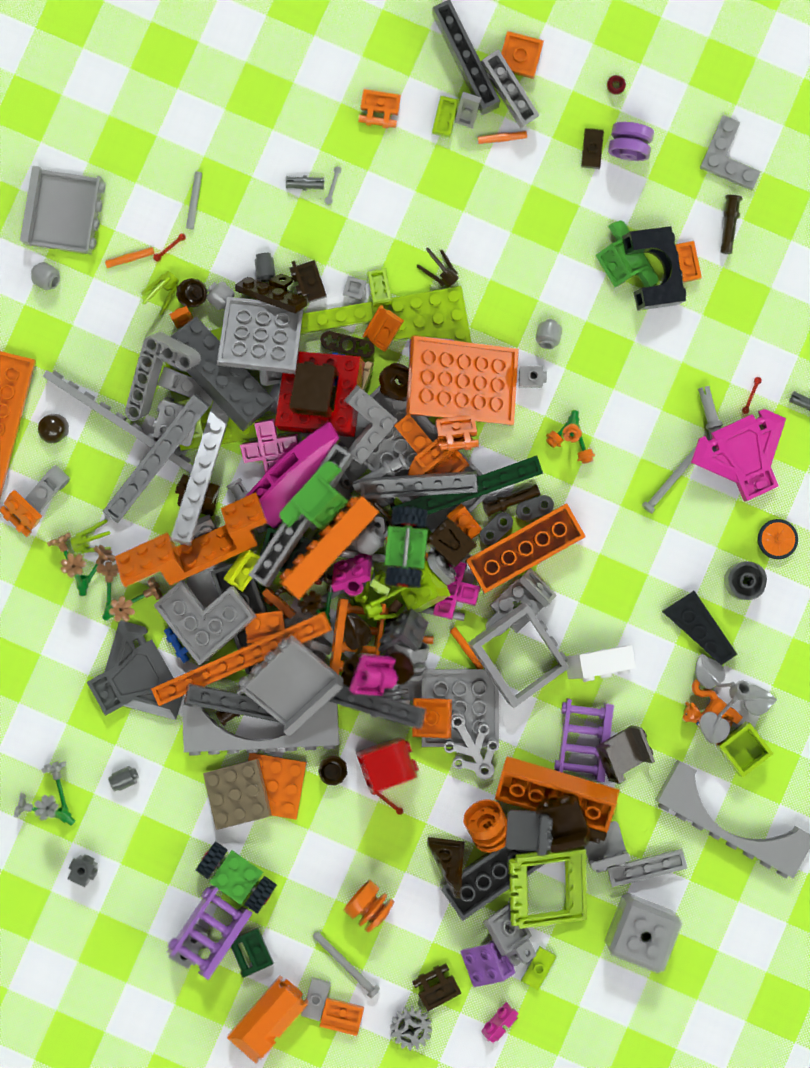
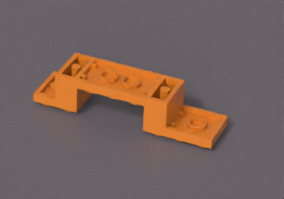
M255 492L222 507L221 511L226 525L195 538L191 541L190 546L185 544L176 546L171 541V537L167 532L116 555L115 559L123 586L127 587L160 571L168 584L172 585L258 546L253 529L268 522L257 493Z

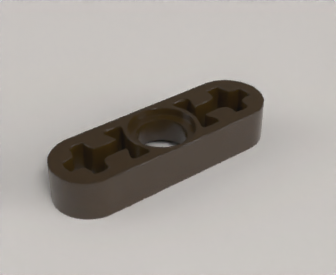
M332 331L324 332L320 338L322 346L328 350L352 356H361L364 359L371 358L375 352L373 343L368 340ZM331 335L333 340L338 341V337H340L339 348H336L337 344L333 342L327 345L324 338H328ZM345 340H351L353 347L350 350H345L342 347V343ZM356 342H360L359 347H365V345H369V349H371V352L363 354V350L358 349L357 353L354 352L356 349Z

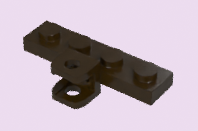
M284 274L271 278L269 284L254 280L251 277H246L235 284L236 292L294 314L307 306V299L293 294V291L287 290V287L293 283V278Z

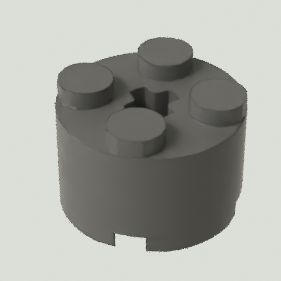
M739 562L732 565L724 576L725 587L728 593L738 600L756 599L765 590L767 575L764 569L754 562ZM748 577L747 584H743L744 578Z

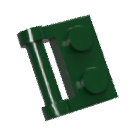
M258 927L238 936L231 945V949L241 969L240 974L242 978L274 964ZM241 942L251 960L252 967L247 966L238 946Z

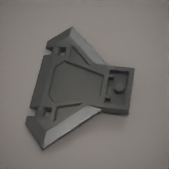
M122 620L119 621L105 672L89 680L87 684L105 716L125 706L176 720L183 696L158 706L151 688L174 678L153 640L147 642L143 635L148 633L144 626ZM136 639H137V641H138V643H139V645H140V646L137 647V648L135 647V645H134L133 642H132V641H134V640H136Z

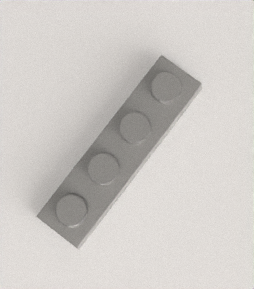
M678 849L626 862L625 866L615 867L614 865L607 868L611 886L616 887L687 869L683 849Z

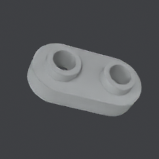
M434 553L428 556L430 568L444 584L449 585L455 582L456 572L452 566H448L442 555Z

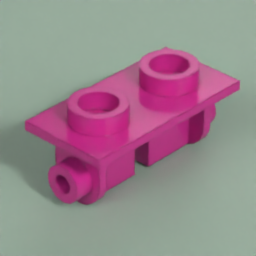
M505 1002L497 1010L493 1018L485 1024L481 1032L488 1041L492 1043L498 1042L506 1032L502 1026L506 1025L509 1028L518 1019L519 1013Z

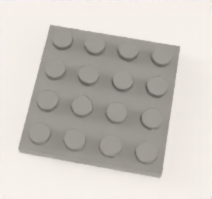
M227 297L217 366L295 374L304 308L294 314L260 300Z
M425 669L422 671L424 674L422 679V698L452 699V713L459 711L464 714V725L474 743L478 734V725L486 722L489 725L490 731L485 736L482 747H487L489 739H496L499 744V690L485 669ZM457 718L454 722L459 724L461 719ZM452 726L451 738L422 737V747H444L446 740H452L454 743L463 746L467 745L458 729ZM482 726V727L480 728V730H481V731H486V730H487V727H486V726ZM492 742L489 746L495 747L496 743ZM447 744L446 747H453V745Z

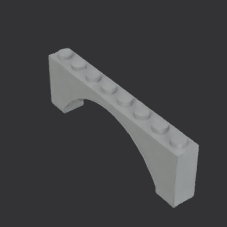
M329 701L290 737L284 734L264 740L243 738L225 730L208 715L204 707L189 704L182 705L184 752H189L190 756L201 755L202 751H208V755L220 754V751L227 750L228 754L239 753V750L246 749L247 753H257L258 749H266V752H277L278 748H285V751H297V747H304L305 750H316V746H324V749H335V745H339L338 704Z
M677 760L655 799L659 802L658 807L667 812L669 809L675 811V816L683 821L686 818L693 822L692 826L701 831L703 828L710 831L708 835L717 840L720 837L727 841V846L734 850L739 847L744 850L743 855L752 860L756 857L761 860L759 864L768 869L772 866L778 869L776 873L786 879L790 876L794 879L810 850V834L796 826L785 834L765 839L743 838L725 831L713 821L701 802L695 780L697 770Z

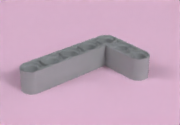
M161 332L145 338L125 408L127 418L131 421H136L149 414L163 361L182 371H187L197 366L201 361L197 350Z

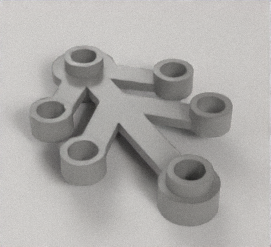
M459 711L453 712L451 726L458 729L467 746L454 743L452 740H446L444 742V750L447 753L455 751L472 756L476 762L466 761L461 756H456L453 759L454 768L473 770L481 779L490 778L494 773V766L491 761L494 752L499 748L498 741L496 739H489L487 741L488 749L483 759L480 751L485 736L490 731L489 725L486 722L478 725V734L474 743L464 725V714ZM459 718L461 722L456 724L454 720ZM486 726L487 730L481 731L480 728ZM494 742L496 746L491 748L489 744ZM452 744L453 747L451 749L446 748V745ZM461 760L462 764L456 765L455 762ZM487 768L488 771L486 773L481 772V769Z

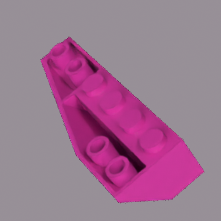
M328 422L290 450L246 495L257 493L268 522L267 524L272 528L276 529L283 522L280 518L282 509L317 472L339 439L331 423Z

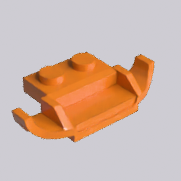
M463 437L453 438V442L464 441ZM437 438L414 457L408 475L462 472L470 465L460 454V449H454V452L440 451L439 443H446V439L438 440Z

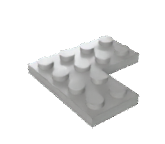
M183 580L179 581L154 604L155 608L199 666L203 665L257 617L234 586L229 587L205 609Z

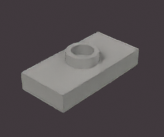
M312 977L306 997L309 1002L302 1011L301 1016L320 1021L331 982Z

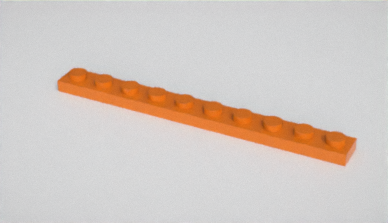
M325 612L153 687L151 690L158 706H161L186 695L188 683L206 686L263 661L270 651L274 652L277 649L278 644L284 638L288 639L292 635L299 642L304 643L331 631L332 628Z

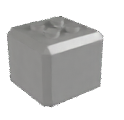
M627 893L622 895L606 935L605 943L613 956L655 973H660L666 968L682 923L674 911ZM646 931L650 932L651 939L648 942L641 941V934Z

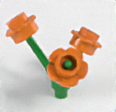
M573 410L571 416L568 417V422L565 423L558 433L553 430L549 434L547 433L546 442L553 448L556 446L561 447L560 444L564 441L561 437L562 434H564L563 438L566 441L577 442L579 440L582 451L577 453L579 458L577 461H582V464L590 463L593 461L595 454H593L592 449L586 450L579 426V412Z

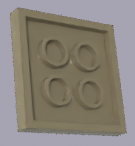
M259 759L203 773L216 830L272 816Z

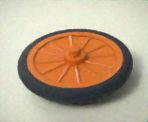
M782 519L770 520L759 531L758 545L761 551L769 558L784 559L796 550L798 534L794 526L788 521Z

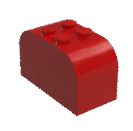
M399 737L356 752L367 787L371 792L375 794L417 777L416 771L419 770L416 761L410 757L409 753L412 752L409 741Z

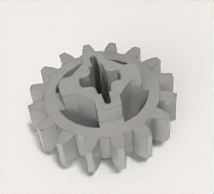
M411 1006L410 1011L406 1007H404L403 1013L397 1011L398 1018L393 1017L392 1021L395 1024L390 1025V1029L395 1030L391 1033V1037H397L395 1043L401 1042L402 1049L407 1045L409 1051H411L412 1046H415L418 1050L420 1043L425 1046L426 1042L424 1039L430 1040L428 1032H432V1027L428 1026L432 1024L431 1019L426 1020L428 1014L424 1013L422 1015L421 1008L414 1011V1006ZM412 1016H415V1017L419 1018L420 1020H416V1019L412 1018ZM404 1018V1024L398 1028L400 1021ZM408 1025H412V1027H414L413 1032H411V1030L408 1029ZM424 1029L423 1034L418 1038L419 1031ZM406 1036L411 1040H406L403 1037Z

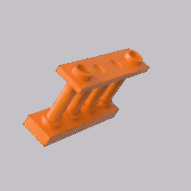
M338 597L329 666L338 675L339 672L344 670L341 653L345 651L356 652L358 650H351L347 646L346 641H343L346 614L356 613L365 615L362 606L351 605L348 603V599ZM381 602L383 611L380 615L388 614L389 608L386 607L385 603ZM384 619L377 621V628L370 627L371 635H375L374 647L362 646L363 650L360 653L380 656L378 649L380 646L379 641L383 634Z

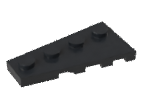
M694 590L662 611L719 664L722 665L738 655Z

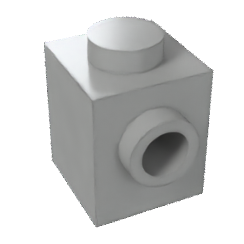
M520 366L519 387L542 388L543 383L547 381V372L543 371V366Z

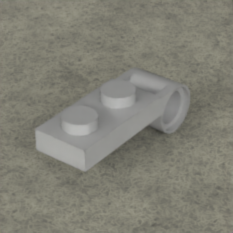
M166 367L163 368L157 383L158 386L189 398L197 394L211 406L213 399L192 377Z
M55 465L39 481L25 500L40 513L55 494L67 485L71 478Z

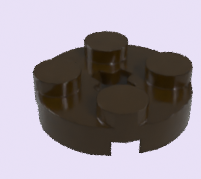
M392 363L390 366H386L379 375L381 393L397 401H406L409 368L400 363ZM398 379V382L401 383V385L397 384L395 380Z

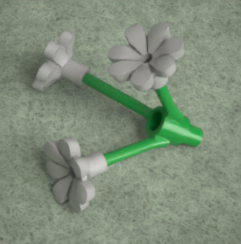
M57 761L52 765L47 764L41 769L43 773H52L53 779L56 780L62 806L58 809L54 796L48 797L43 795L41 798L42 802L36 801L35 807H33L32 804L26 803V795L20 793V800L14 811L15 818H18V815L23 811H34L36 816H40V820L55 817L63 823H68L70 826L75 823V819L71 817L72 814L68 811L60 782V770L66 766V761L61 763Z

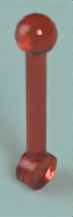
M183 233L179 234L173 243L161 253L155 254L153 259L159 262L165 253L180 241H184L186 235Z
M760 377L754 379V386L746 406L742 408L744 414H748L750 411L749 406L758 385L762 382Z
M375 793L395 809L398 815L403 814L404 810L401 807L398 808L381 793Z

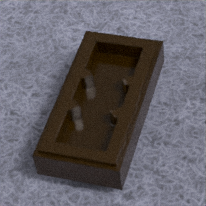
M585 128L581 167L600 169L604 130Z

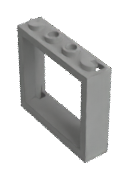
M525 603L520 604L468 642V645L508 705L513 708L570 668L566 663L568 661L566 655L557 649L558 643L547 634L548 628L544 622L537 619L536 615L538 613L535 608ZM526 614L558 664L514 695L482 646Z

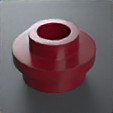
M614 75L608 79L607 89L610 93L618 95L625 90L626 82L623 77ZM613 83H618L619 88H614Z

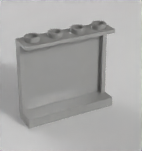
M32 166L20 241L24 245L92 255V249L95 250L96 248L95 231L99 229L98 212L102 211L101 194L105 192V182H103L101 176L97 175V178L42 170L41 167Z
M291 635L288 639L284 638L281 640L277 649L274 652L270 651L261 664H256L247 677L243 676L240 679L237 694L240 695L244 692L284 725V733L290 737L342 689L343 678Z

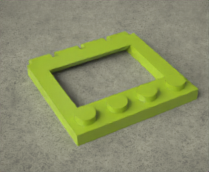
M584 846L551 853L550 850L547 851L546 856H538L537 852L515 855L516 859L509 860L512 926H518L519 929L587 920L586 849ZM565 861L566 910L529 915L527 866Z

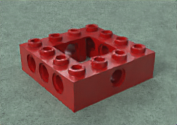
M298 351L297 363L309 361L315 363V365L327 363L336 367L339 372L334 411H332L331 418L293 413L289 408L295 374L282 373L275 426L280 431L314 433L329 422L338 436L355 437L358 412L345 399L356 386L362 389L365 362L361 356Z

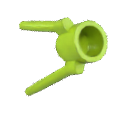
M169 271L162 274L155 282L141 292L144 295L157 286L142 303L146 304L162 287L166 291L171 289L159 313L162 316L174 292L177 290L178 286L176 284L179 280Z
M105 519L87 530L77 533L76 537L71 538L74 552L81 551L82 554L96 552L94 548H87L90 546V541L110 535V531L87 537L86 534L104 525L108 520ZM105 547V550H111V547Z
M373 567L371 568V579H372L373 570H374ZM371 579L366 582L365 588H363L359 595H349L350 598H353L355 605L363 607L364 604L368 603Z
M400 587L375 601L364 604L363 611L367 619L373 618L375 622L380 619L397 618L401 613L380 615L383 611L380 603L403 591L406 587Z

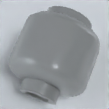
M42 262L35 265L31 270L32 282L43 290H51L58 286L60 276L57 268Z
M214 282L207 289L209 292L207 300L217 310H225L227 297H234L235 295L234 291L225 282H220L219 284Z
M552 319L541 322L536 333V341L539 346L544 349H553L560 343L562 327Z
M375 526L365 527L355 538L357 550L362 554H374L383 546L384 534Z

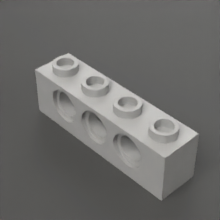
M499 49L484 58L481 63L490 81L520 129L539 116L537 110Z

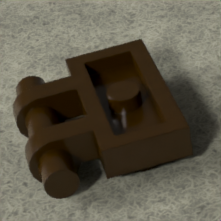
M447 963L433 967L434 970L425 975L422 973L417 979L412 981L415 988L421 985L424 988L418 995L427 1012L462 994L453 975L445 978L443 974L450 970ZM438 977L440 982L430 986L428 981Z

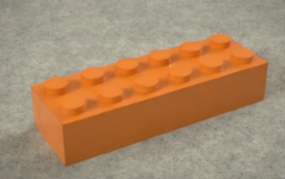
M363 496L352 497L346 504L347 508L345 511H341L335 516L333 524L326 526L323 531H320L319 535L321 537L317 541L312 540L306 547L308 551L304 555L299 554L292 562L294 566L291 569H285L279 576L281 578L279 583L295 598L300 599L379 513Z
M566 503L465 561L482 592L485 594L586 536Z
M507 756L495 800L536 811L542 800H554L563 795H576L588 827L607 833L620 790Z

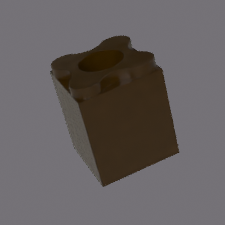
M449 518L445 519L427 537V544L438 555H442L445 562L452 567H456L477 545Z

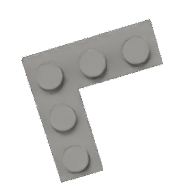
M723 115L700 169L752 191L760 171L726 157L741 122Z
M356 386L345 401L370 423L348 448L347 452L355 456L354 460L362 465L398 420L359 386Z

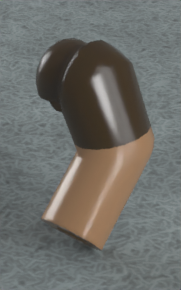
M395 599L389 606L388 614H397L403 604ZM397 618L386 619V623H388L389 621L393 622Z

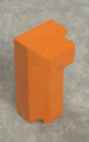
M279 976L227 1036V1039L255 1064L269 1052L276 1043L274 1039L276 1037L280 1038L309 1002L307 998L303 1001L301 998L303 993L287 979L283 982L282 976Z

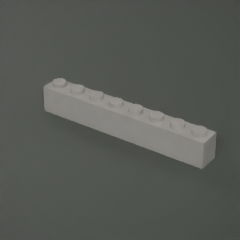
M334 444L319 467L320 469L325 462L331 461L342 469L330 483L333 488H335L355 457ZM303 514L291 527H288L283 522L249 576L262 585L270 587L312 522Z

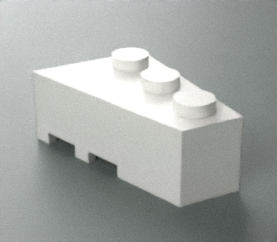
M632 645L566 656L568 659L566 663L570 667L567 669L568 679L583 678V682L595 680L594 676L598 675L601 678L612 677L614 672H618V675L630 673L629 669L636 668Z

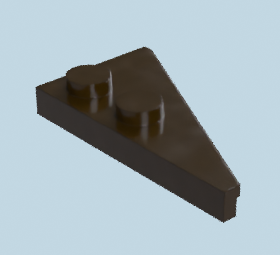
M428 837L427 845L454 897L460 899L465 841Z

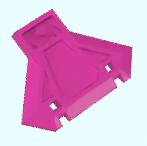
M766 409L758 411L759 418L755 419L753 414L712 432V439L709 441L706 436L699 438L691 460L692 464L735 482L744 502L779 486L771 469V464L786 418ZM759 425H763L764 429L760 430Z

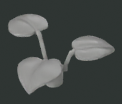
M704 654L699 656L695 666V673L703 687L707 689H712L715 685L717 687H731L729 695L732 700L717 716L714 712H707L700 718L699 726L701 732L709 743H720L728 736L730 732L729 722L721 717L736 701L745 700L744 706L746 710L756 716L766 713L777 701L766 690L756 685H749L748 682L743 680L736 684L734 682L721 684L725 679V670L722 665Z

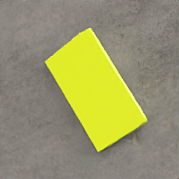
M251 550L240 553L224 576V580L243 592L252 579L249 574L260 556Z

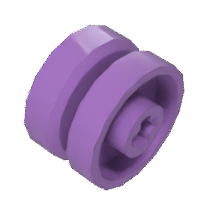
M634 122L614 123L611 136L614 139L609 143L608 153L614 157L629 161L648 160L651 152V147L648 144L653 141L654 130L646 125Z

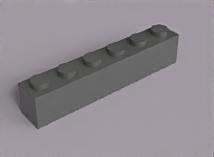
M451 0L434 6L432 15L471 94L481 97L479 105L481 115L499 108L500 100Z

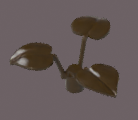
M347 615L344 629L345 641L351 650H358L351 655V659L344 662V672L341 677L343 678L344 685L351 686L361 660L357 656L363 650L362 646L370 643L371 630L365 621L352 615ZM402 652L390 653L388 657L395 659L392 669L397 674L396 684L402 685L407 683L415 674L411 659Z

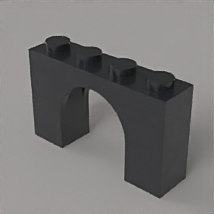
M672 227L630 231L622 236L626 255L637 253L653 254L660 260L664 269V277L660 285L640 288L633 292L637 311L675 306L685 302L686 290L683 287V274L679 267V254L676 251L675 235L672 232Z

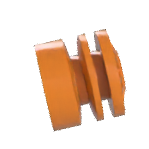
M486 799L472 804L464 814L463 823L476 847L488 853L504 848L506 846L507 818L499 803Z
M368 880L343 909L352 919L361 914L360 926L369 921L364 928L367 933L384 921L395 903L392 898L383 903L387 897L386 893L377 898L376 894L379 891V887L372 880Z

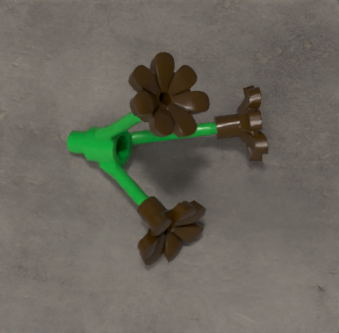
M323 573V576H320V581L328 584L326 606L322 607V603H320L322 596L320 594L316 595V592L312 590L309 596L304 593L298 599V607L302 608L301 613L307 614L309 612L312 616L325 612L331 626L329 613L332 592H334L331 587L333 575L330 576L327 573ZM280 587L275 592V595L277 596L285 592H287L291 597L293 596L284 587Z

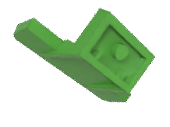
M620 220L610 224L608 227L617 241L595 256L614 287H618L635 275H638L645 287L657 284L659 281L658 276L644 253L626 255L622 236L630 232L626 223Z
M331 461L325 462L282 509L280 518L284 523L291 527L303 514L310 522L323 531L349 502L330 485L342 469Z

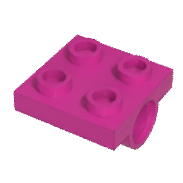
M358 554L354 558L340 560L335 563L331 585L334 592L344 589L348 595H359L363 591L364 582L371 579L372 556Z
M362 654L349 691L354 694L382 696L385 688L391 689L396 685L397 674L392 669L395 659L387 656Z

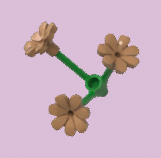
M69 532L58 537V540L53 539L47 542L48 546H58L61 553H64L66 559L61 560L63 567L60 570L62 573H68L67 575L70 578L75 576L80 596L87 595L88 583L91 582L92 577L96 573V567L100 564L103 565L105 561L110 560L114 562L116 560L115 556L111 555L112 551L105 550V547L99 545V547L95 545L94 551L99 556L96 560L97 564L88 576L81 575L83 573L82 568L86 567V561L83 560L80 554L75 558L73 553L68 554L65 542L71 538Z
M105 562V565L100 564L96 567L97 573L105 575V581L107 582V602L104 614L102 615V618L106 621L114 617V620L117 622L121 618L127 622L130 619L128 615H134L135 610L130 608L133 603L152 595L157 600L163 597L161 590L158 589L160 585L152 577L147 581L149 589L143 591V594L126 602L124 596H120L118 602L116 600L111 601V582H113V577L119 573L117 564L112 566V562Z

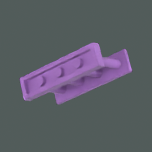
M566 698V702H562L561 714H564L559 760H555L554 770L562 773L563 770L588 773L595 776L596 781L605 782L606 773L596 747L567 744L566 742L568 732L596 735L597 738H600L599 744L609 739L614 705L604 703V707L600 709L571 705L572 699ZM570 713L599 716L602 719V725L598 726V728L569 724ZM565 751L595 755V757H598L597 765L587 766L564 763Z
M212 885L204 890L201 895L202 900L177 937L172 938L169 942V949L167 950L172 956L179 952L198 965L200 969L198 973L208 980L252 915V912L247 908L235 909L215 895L219 889ZM210 902H213L233 916V921L230 925L225 926L205 912ZM199 918L221 932L222 937L219 942L214 943L193 928ZM188 935L210 949L211 954L207 959L203 960L182 945Z

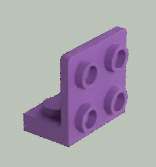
M493 940L485 945L461 950V955L473 987L504 982L516 973L507 955H501Z

